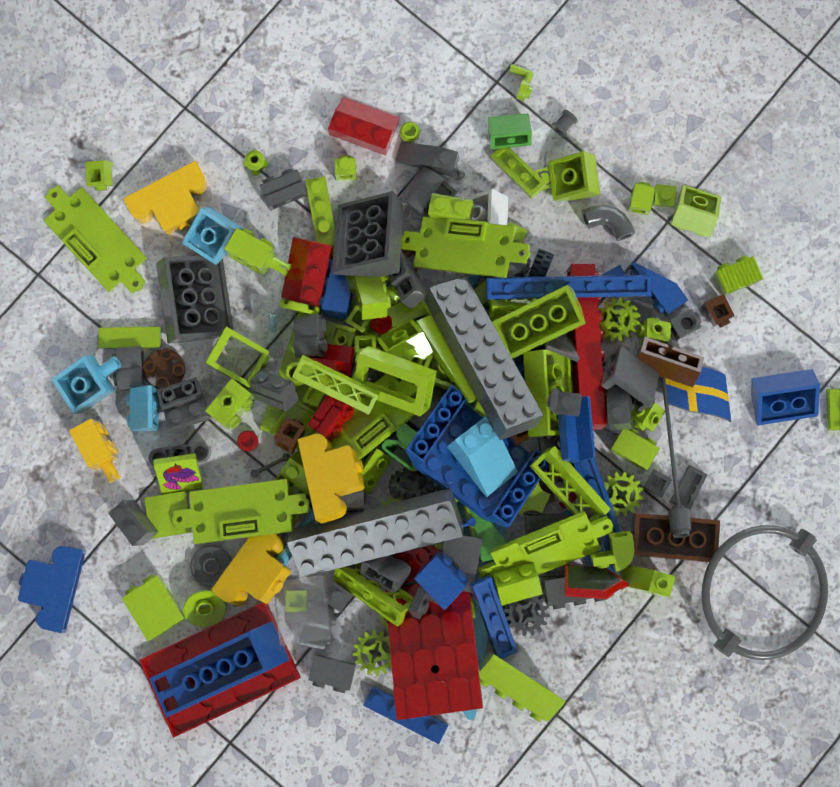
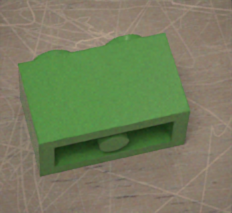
M529 113L488 117L491 149L531 146L532 130Z

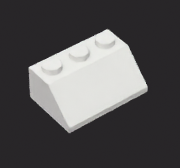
M489 189L464 198L474 202L472 220L507 225V196L494 189Z

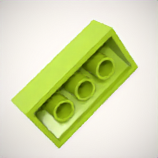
M566 285L493 321L492 324L513 359L586 324L574 290L569 285Z
M550 350L524 353L523 362L525 383L543 414L537 427L528 430V437L560 436L558 414H554L550 410L547 402L553 388L558 389L560 392L572 393L570 359Z
M486 653L479 664L482 686L487 688L490 685L496 689L494 691L496 695L504 700L506 697L513 700V706L521 711L524 708L531 712L529 716L538 722H541V720L548 722L566 702L494 654Z

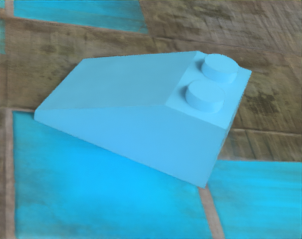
M486 416L447 446L486 497L518 473L503 440H499Z

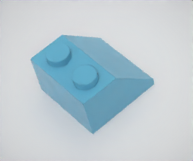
M202 207L182 244L217 265L227 254L224 249L236 228L243 230V228L213 208Z
M152 385L130 388V394H127V406H130V415H127V425L131 427L133 432L159 431L158 389Z

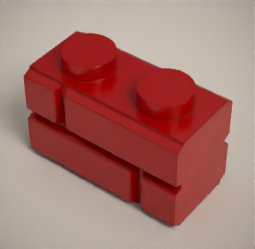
M327 395L307 425L332 442L334 438H338L342 433L344 423L352 418L354 407Z

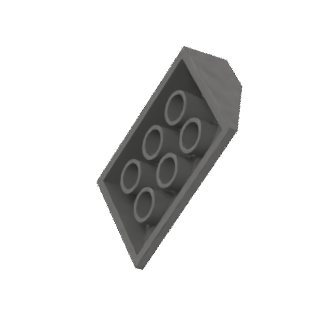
M393 191L338 205L332 267L334 275L382 277L399 273L404 205Z
M201 255L164 257L156 263L168 344L218 338L225 327L233 330L223 259L215 265Z

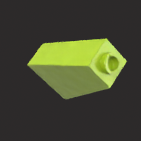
M631 565L624 568L620 574V577L629 583L628 588L669 598L676 577L656 570Z

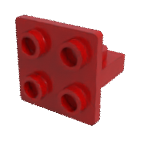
M328 344L325 358L310 359L350 378L354 347Z

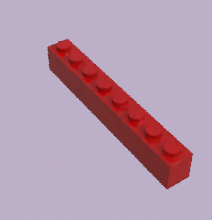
M570 264L566 271L567 276H599L595 264ZM577 297L586 324L570 331L572 341L579 356L578 362L572 360L574 393L581 394L582 397H590L593 430H602L608 423V414L605 409L607 390H604V387L601 386L604 374L602 362H604L605 353L604 350H601L603 331L600 330L599 325L602 320V312L598 310L600 297Z

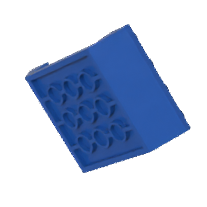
M450 385L405 451L418 471L442 489L451 488L454 498L483 520L508 528L541 479L530 465L542 453L536 448L528 452L520 445L515 447L509 437L503 439L518 473L486 497L447 448L455 439L483 419L482 416L465 404L466 399L461 391ZM543 459L538 466L545 472L549 464Z

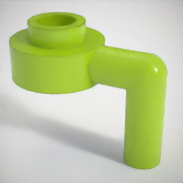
M511 64L509 72L524 77L516 99L524 101L525 98L529 99L533 89L530 86L533 72Z

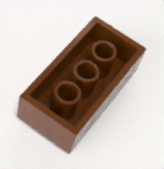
M633 513L631 534L634 541V556L709 563L719 548L720 520L690 518L692 528L690 536L675 538L672 532H670L669 517L667 515Z

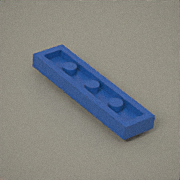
M488 575L471 583L470 586L495 655L500 659H505L517 653L518 651L492 577Z
M374 686L363 705L437 744L440 743L448 727V724L433 716L396 720L394 696Z

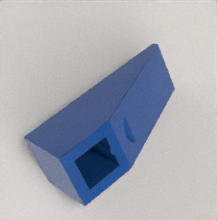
M331 258L328 267L330 275L325 279L324 289H326L325 296L321 297L320 308L324 316L347 320L352 307V296L345 275H334L332 273L333 258Z
M635 262L629 267L631 275H651V296L646 297L652 298L655 302L654 307L660 315L663 314L666 317L688 301V298L677 283Z

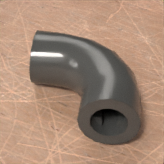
M603 204L582 210V216L588 229L599 225L608 226L613 231L616 241L625 240L635 234L632 223L626 214L616 207Z

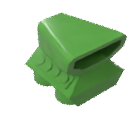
M404 423L395 432L398 440H385L382 444V449L402 467L415 471L417 469L405 449L417 432Z

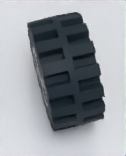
M539 248L528 277H545L554 254Z

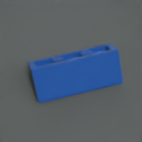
M583 396L579 417L558 414L562 461L578 463L596 457L590 397Z

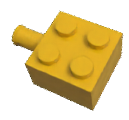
M91 418L69 430L88 468L94 470L102 468L109 484L121 478L113 461L119 459L116 454L119 451L115 443L108 439L107 435L109 432L104 423L101 424L100 421Z

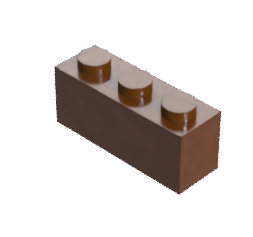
M644 337L636 356L657 371L659 376L690 387L695 385L704 361L702 356Z

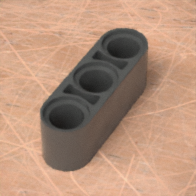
M201 442L156 448L150 452L148 460L154 466L153 461L158 453H162L164 458L174 457L179 450H183L185 455L196 454L198 448L204 447L206 450L205 456L202 458L197 457L198 463H203L210 459L211 449Z

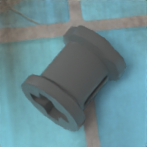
M566 109L562 111L563 115L551 124L553 130L562 137H565L567 130L578 122L576 116Z

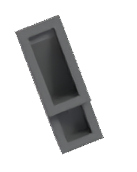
M401 249L399 273L389 275L391 284L397 288L401 302L412 309L426 298V293L413 266Z

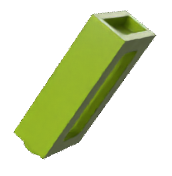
M370 346L357 354L355 359L357 366L352 379L380 392L377 398L378 401L418 416H422L430 409L436 370ZM369 367L415 384L417 386L416 399L368 382ZM362 393V395H365V396H368V397H370V398H373L372 396H370V395H368V394H366V393Z

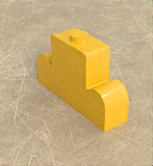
M195 160L128 195L123 200L137 222L147 223L155 214L163 231L170 235L178 230H186L191 226L199 212L192 194H203L207 189L208 183Z
M313 434L297 439L315 520L323 524L343 517L347 506L340 497L365 488L361 473L364 472L361 460H358L357 452L349 445L333 450L332 443L321 434Z
M271 534L249 537L211 591L220 599L233 606L243 605L247 600V592L257 600L269 604L275 594L281 591L283 583L291 573L287 566L274 557L284 548L285 542L282 536Z

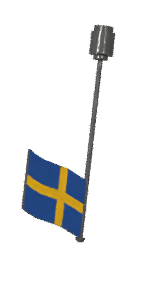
M702 367L701 373L693 387L661 377L676 503L668 511L670 532H672L675 538L690 536L692 528L690 511L684 505H680L669 405L688 412L716 416L730 423L732 422L726 375L706 367Z

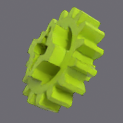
M622 297L619 298L618 302L616 299L611 298L610 304L605 301V308H598L602 312V320L599 325L600 330L603 331V338L606 340L611 338L613 343H616L617 339L623 343L624 337L631 339L630 333H637L638 331L635 329V326L641 324L636 320L641 317L636 312L638 308L632 305L631 301H625ZM616 316L619 317L618 320H619L620 325L617 323V320H616L617 318H616Z
M623 470L622 475L615 471L614 477L607 474L608 481H603L607 490L609 486L612 487L609 498L616 516H619L620 512L627 516L628 510L634 513L633 507L641 506L638 499L642 500L644 497L639 492L644 490L643 487H637L640 484L639 479L633 481L634 474H630L627 477L626 471ZM618 480H624V481H627V483H626V484H621V483H618L617 481H618ZM616 487L620 489L622 492L624 491L626 500H624L623 497H621L620 495L617 496L618 493ZM635 490L634 498L630 501V494ZM620 503V504H624V506L618 507V506H615L614 504Z
M373 629L372 635H369L366 631L364 632V639L362 637L357 638L360 644H354L353 646L358 649L357 652L353 653V656H358L355 664H362L361 671L365 668L368 669L367 675L375 671V675L378 676L380 670L386 674L387 666L392 669L391 652H386L382 644L385 641L390 649L389 635L387 637L383 636V630L380 634H376V630ZM376 638L374 644L370 646L364 645L366 641ZM379 643V652L382 654L381 656L377 655L374 662H372L373 654L370 652V649L374 650ZM361 652L367 654L368 664L363 660ZM382 659L387 660L384 665L375 667L376 662Z

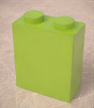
M154 574L142 580L144 584L140 587L133 586L126 590V595L121 598L147 641H152L186 619L183 610L161 575L154 576Z

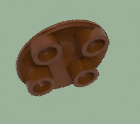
M163 348L150 354L143 365L144 376L147 382L157 389L180 383L185 375L183 359L178 353L168 348Z

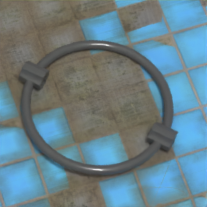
M760 525L734 534L717 549L706 568L702 582L701 597L705 619L711 631L718 639L713 646L727 657H730L734 652L754 660H771L796 651L812 637L823 619L828 602L827 574L820 556L813 548L817 541L814 535L802 528L798 533H795L780 526ZM757 534H777L791 539L790 548L801 556L805 557L808 554L813 561L820 585L818 607L808 628L791 644L773 651L748 650L739 646L742 640L728 629L722 632L716 623L710 602L712 577L722 557L739 541Z

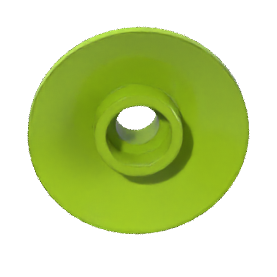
M198 591L186 599L183 612L185 618L191 624L198 627H210L223 619L226 612V604L213 591Z

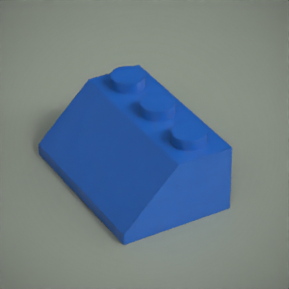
M809 369L751 378V397L757 426L817 417L819 413L820 382L814 370Z

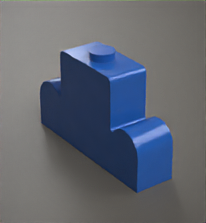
M59 546L52 553L54 564L37 560L27 561L25 572L21 574L19 579L21 588L18 601L43 607L36 615V623L40 628L57 633H66L87 550L70 546Z

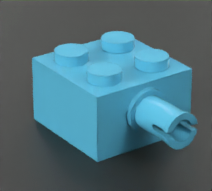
M83 356L53 377L52 381L72 413H84L116 391L108 379V375L121 368L122 365L115 356L111 357L101 366L94 356Z

